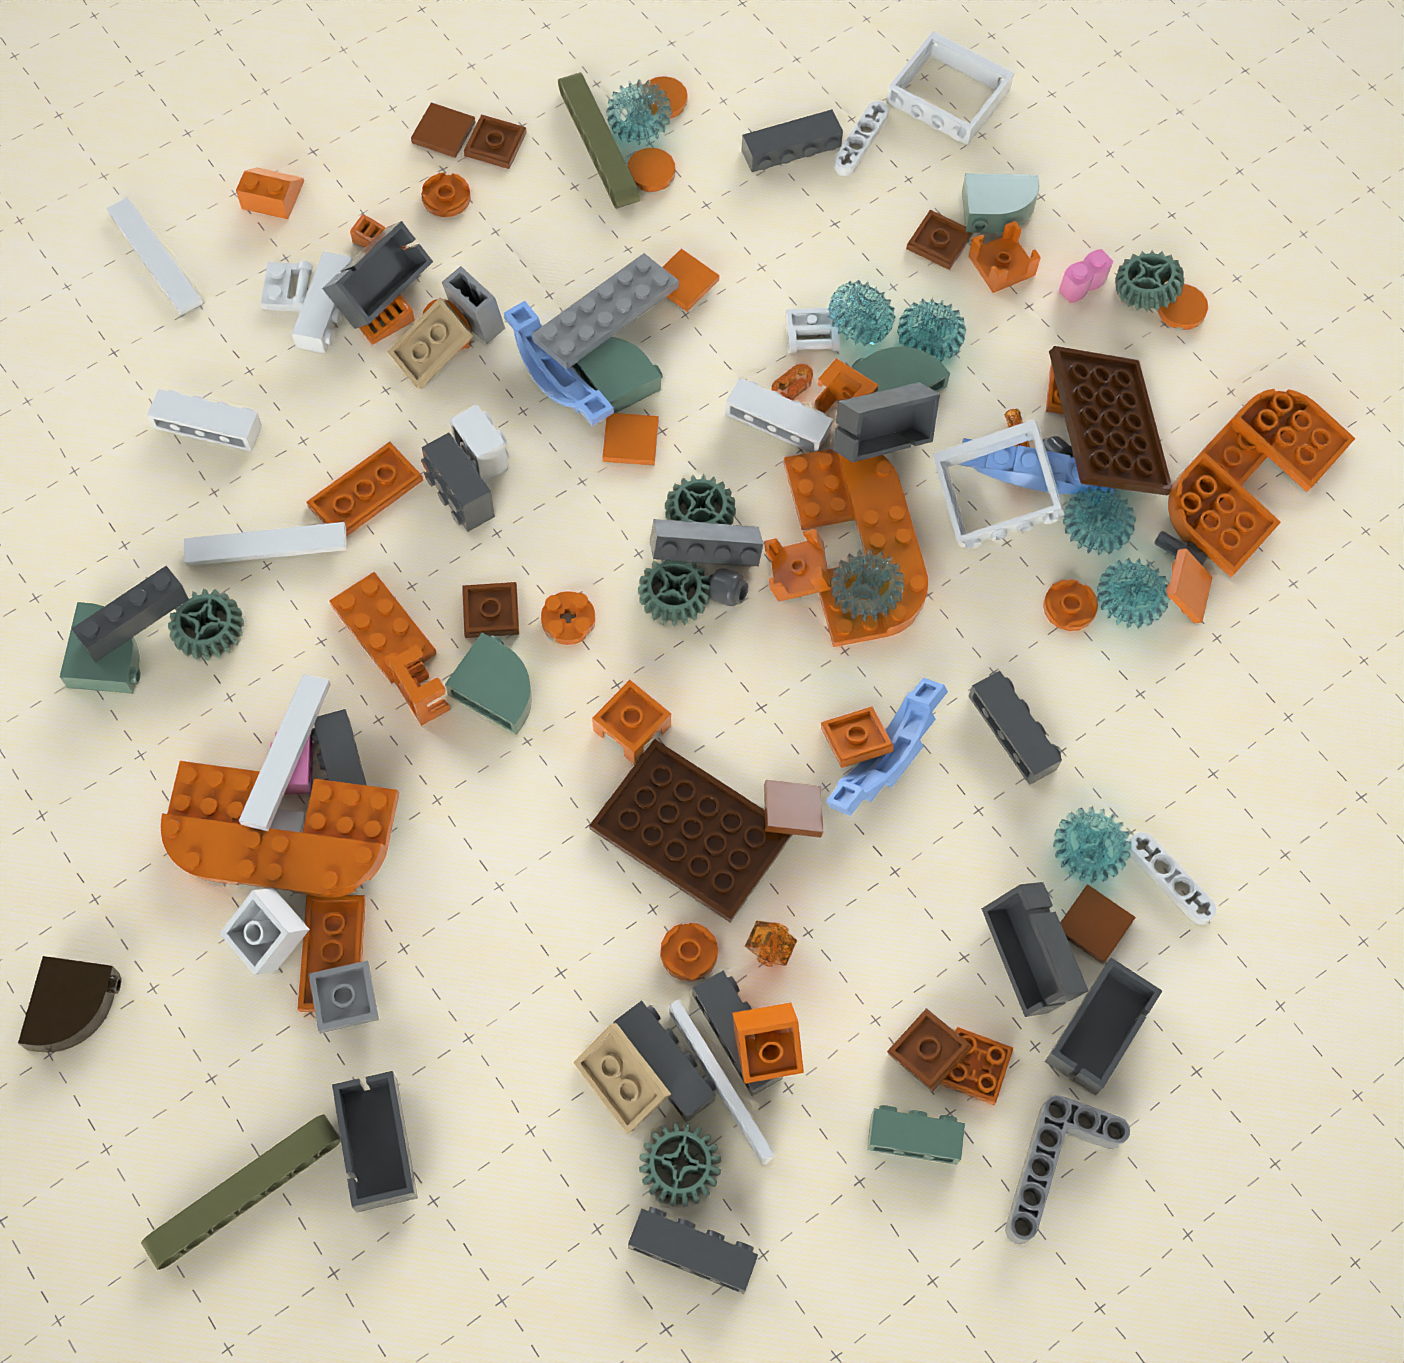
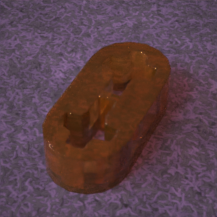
M797 364L773 382L771 391L778 392V389L782 391L787 389V394L785 392L780 394L787 399L794 400L811 386L813 370L806 364ZM797 375H806V379L801 377L797 380Z

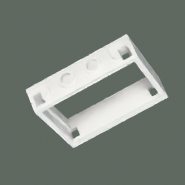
M932 31L889 85L886 102L906 112L913 118L932 126L934 129L951 136L953 139L968 145L1010 91L1014 73ZM930 57L995 90L970 124L905 90Z
M1035 419L932 453L955 536L962 548H976L982 544V541L988 539L993 541L1007 537V533L1016 530L1018 532H1025L1031 530L1035 524L1041 522L1050 524L1058 521L1060 516L1065 515L1042 435ZM1033 439L1053 506L966 533L948 467Z

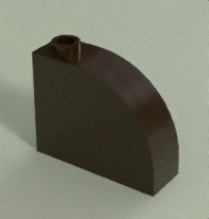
M43 956L18 1044L28 1051L47 1053L63 1051L85 1041L97 1031L106 1019L112 1006L114 995L118 994L121 988L122 978L120 973L111 965Z

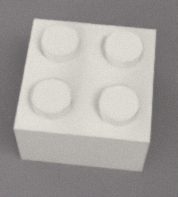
M476 404L449 419L454 440L484 482L508 470L507 459L509 454L505 447L508 444L506 437L501 430H495L492 418L487 411L482 412Z
M274 888L252 890L221 930L220 935L253 974L259 975L276 972L310 929Z

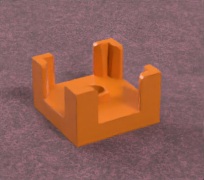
M1016 221L1006 224L1002 237L982 245L983 234L972 239L968 257L992 293L1036 275L1041 257L1035 249L1032 250L1030 258L1019 243L1022 230Z
M836 358L818 378L817 385L819 387L824 385L826 388L816 398L814 407L825 413L836 400L841 401L878 392L879 385Z
M816 529L803 532L807 541L784 547L776 538L764 541L765 553L772 563L773 578H769L770 590L779 602L831 590L824 541Z
M416 644L388 659L396 686L422 726L449 711L450 706L445 699H441L427 707L428 703L444 695L446 690L439 678H435L422 686L420 685L421 682L429 678L423 662L406 669L405 666L424 656L419 645Z
M629 679L592 717L593 731L601 738H604L606 733L624 748L625 758L635 765L644 753V746L659 730L660 734L663 735L671 727L672 713Z

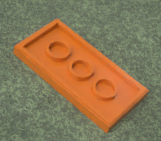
M388 442L310 498L306 503L323 524L344 522L347 537L421 483L423 476L391 442Z
M306 895L304 923L310 930L303 937L298 997L299 1012H315L309 973L362 962L365 895H345L335 898Z

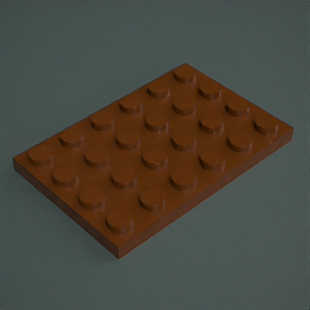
M1053 346L1049 351L1080 484L1169 495L1172 490V483L1139 360Z
M656 739L652 741L589 825L591 831L730 923L793 836L792 834L766 832L765 810Z

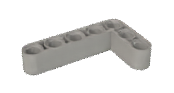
M1061 1095L1051 1096L1045 1101L1038 1113L1005 1227L1006 1235L1011 1242L1020 1245L1025 1244L1036 1235L1065 1134L1107 1149H1115L1128 1140L1130 1136V1126L1125 1119ZM1055 1105L1059 1107L1062 1112V1118L1053 1117L1049 1112V1106ZM1078 1116L1087 1117L1090 1120L1091 1128L1085 1129L1081 1127L1078 1122ZM1108 1126L1117 1128L1120 1134L1118 1140L1108 1135ZM1043 1133L1050 1135L1053 1138L1054 1146L1047 1147L1043 1145L1040 1135ZM1033 1162H1039L1044 1166L1045 1176H1038L1033 1172ZM1025 1191L1034 1193L1037 1198L1035 1206H1030L1024 1201L1023 1193ZM1019 1220L1026 1223L1029 1229L1027 1236H1022L1016 1232L1014 1227L1016 1221Z

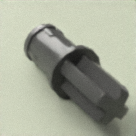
M1164 531L1158 534L1154 542L1156 546L1175 556L1174 559H1176L1177 552L1180 549H1187L1201 565L1204 564L1208 557L1188 546L1187 541L1183 543Z

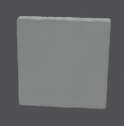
M368 960L309 973L317 1027L320 1034L379 1020Z

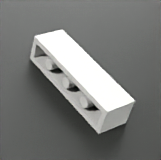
M323 251L292 331L296 348L325 354L328 345H332L335 336L334 329L336 324H340L342 313L322 288L337 274L341 273L340 271L353 260L352 257Z
M739 378L726 400L725 415L809 453L821 451L831 433L833 418H830L821 411H814L805 407L799 401L787 399L776 391H769L760 387L754 381Z
M158 389L147 413L154 429L252 452L262 428L258 412L250 408H238L221 401H208L200 396L191 397L175 390L166 391Z

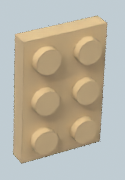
M439 298L387 352L417 388L422 389L474 334L444 299Z
M617 1023L609 1025L573 1062L627 1134L633 1132L671 1095Z

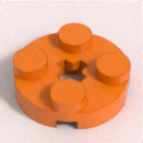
M565 591L551 595L545 600V605L541 611L542 628L547 636L549 635L551 638H554L555 642L559 644L572 645L580 643L586 639V635L590 631L592 632L595 627L594 607L584 593ZM566 613L575 615L570 623H566V620L561 619V617Z

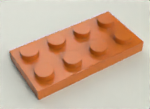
M375 572L329 600L331 607L391 684L394 683L388 659L416 644L419 645L424 656L405 666L406 669L420 662L424 663L437 654L433 645Z

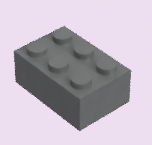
M449 432L421 447L424 457L421 459V462L426 470L424 476L431 487L435 485L439 490L437 494L443 505L450 506L452 509L451 515L458 526L462 524L466 531L469 532L495 517L491 490Z

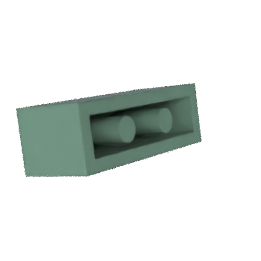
M880 1105L879 1109L874 1108L871 1113L867 1150L957 1165L962 1156L965 1123L957 1122L956 1117L949 1115H940L938 1119L927 1117V1113L923 1111L910 1110L909 1114L897 1112L896 1107Z

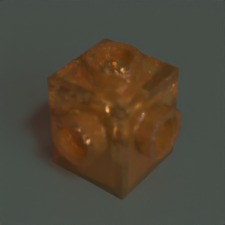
M756 921L744 947L755 954L757 961L765 966L773 967L774 964L786 966L797 943V939L788 933L789 929L780 923Z

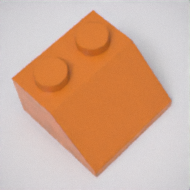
M258 167L245 170L236 188L241 209L289 219L304 184V178Z
M791 1002L732 1013L744 1084L804 1073L799 1023Z

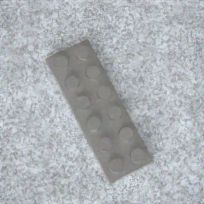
M643 253L533 332L532 341L567 370L679 288V280Z

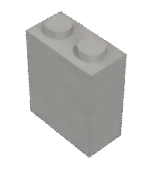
M462 266L442 281L448 300L460 310L468 320L472 331L483 342L488 344L505 329L496 298Z

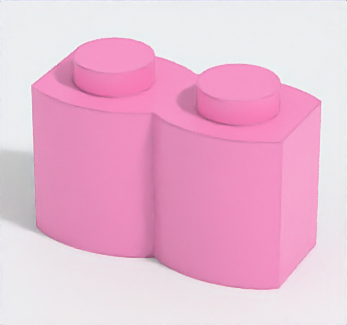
M1102 249L1092 251L1083 261L1076 262L1066 269L1059 292L1069 303L1083 299L1088 291L1096 290L1105 284L1113 260Z

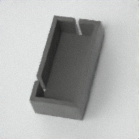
M402 221L390 225L340 271L341 273L337 274L322 288L354 329L370 324L433 263V260L420 244L404 250L401 248L416 240Z
M919 382L838 401L836 424L839 427L835 428L832 450L849 461L856 462L911 448V445L919 446L933 442L940 394Z
M1044 882L1020 884L981 908L1025 1017L1048 1014L1066 1004V1002L1072 1001L1089 991L1056 911L1051 912L1049 909L1053 907Z
M1111 957L1099 973L1044 1062L1067 1077L1070 1073L1074 1074L1073 1081L1096 1096L1106 1085L1163 990Z
M393 1071L365 1077L370 1090H365L359 1078L332 1084L345 1169L350 1177L347 1179L351 1206L357 1213L418 1199L398 1080Z

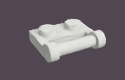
M300 261L298 263L267 262L261 298L262 310L300 311L306 297L308 278L312 274L313 265L308 261ZM293 275H298L296 295L290 299Z
M836 307L786 309L789 353H797V350L813 349L840 351ZM829 334L831 339L797 340L796 336Z

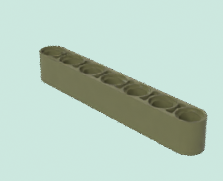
M579 72L559 78L558 87L560 94L615 209L639 202L640 196L636 183L583 74Z
M322 1114L315 1117L151 1232L141 1241V1245L156 1269L161 1270L174 1263L333 1150L341 1142L340 1136L326 1115Z

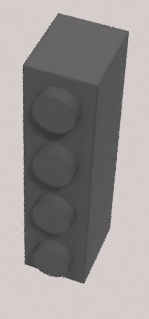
M833 109L743 134L741 151L751 172L766 170L769 167L787 164L797 159L811 157L815 154L833 151L841 147L843 129Z
M653 519L650 536L651 552L653 559L759 567L764 545L759 527Z
M166 565L71 629L96 663L179 607L189 598L180 581Z
M998 671L972 685L968 697L1027 783L1031 785L1056 771L1062 761L1060 750L1047 739L1044 727L1031 716L1028 704L1017 696L1012 681L1008 677H1004L1001 671Z
M346 709L317 716L314 723L315 728L311 730V736L314 745H320L321 753L316 754L321 770L326 769L328 778L323 780L367 786Z
M723 970L692 988V996L744 1083L732 1013L751 1010L752 1008L747 1001H741L737 994L740 992V989L732 976L727 977ZM783 1077L746 1083L745 1086L753 1097L782 1080Z
M641 1000L617 1018L613 1024H618L671 1093L667 1099L684 1121L688 1122L715 1101L716 1094L713 1091L716 1090V1087L707 1075L702 1077L695 1069L698 1065L688 1051L683 1054L676 1045L679 1043V1040L670 1028L665 1030L658 1022L661 1017L652 1005L647 1007Z
M649 1207L647 1211L641 1208L628 1242V1249L745 1294L758 1254L753 1252L754 1247L740 1241H736L735 1245L723 1241L725 1236L708 1229L706 1233L695 1229L696 1225L682 1218H678L677 1222L666 1218L667 1213L660 1209Z

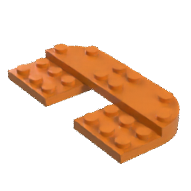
M1269 389L1258 393L1231 418L1175 479L1168 497V511L1172 525L1184 542L1194 543L1229 577H1232L1281 523L1280 520L1242 487L1243 483L1269 457L1307 492L1356 438L1314 400L1300 392L1290 389L1286 392Z
M832 449L784 457L783 464L801 530L855 520L867 561L828 569L831 590L819 592V597L833 647L893 636L908 628L924 606L928 591V575L902 486L894 466L884 455L851 462Z
M179 761L167 814L162 813L161 837L169 857L184 871L211 882L274 888L290 891L294 894L335 898L355 892L357 887L367 880H371L381 868L390 842L400 793L398 790L314 779L303 832L269 828V831L241 825L239 822L260 771Z

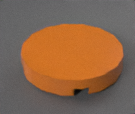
M661 76L648 80L642 86L640 102L643 110L650 116L653 114L658 119H671L683 112L688 102V95L682 82L672 77Z
M658 148L638 150L630 157L627 163V167L636 185L646 192L663 190L675 178V162L672 156Z
M438 173L425 181L421 195L423 205L427 211L440 217H452L462 213L468 207L471 200L470 188L464 178L454 173H451L452 175Z
M1184 284L1181 296L1177 297L1175 303L1169 302L1167 308L1160 306L1157 312L1162 321L1168 326L1190 330L1198 327L1204 321L1209 309L1208 301L1204 294L1196 287Z
M1067 579L1061 580L1049 588L1044 598L1043 608L1048 620L1059 629L1078 631L1089 626L1094 620L1098 609L1097 596L1086 584L1082 585L1077 580Z
M698 923L679 924L665 934L661 942L660 957L664 968L671 976L681 981H695L704 978L713 970L718 958V946L715 936L706 927Z

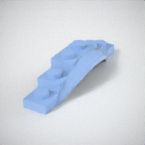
M526 301L504 312V319L514 330L519 353L529 374L548 397L563 406L573 407L577 413L581 412L592 426L614 413L612 405L599 390L595 391L572 367L566 370L532 341V333L542 327L539 317Z
M963 438L962 443L971 441L972 439ZM1020 445L1017 447L1011 446L957 464L974 468L982 474L1015 486L1048 492L1035 448ZM1046 451L1059 494H1090L1093 492L1113 494L1114 488L1080 484L1075 459L1070 457V455Z
M922 678L915 689L907 694L885 730L893 744V752L860 762L850 773L841 778L835 790L826 800L831 809L851 816L864 799L872 802L884 785L890 788L894 786L924 747L920 739L936 720L932 713L933 710L948 693L944 684Z

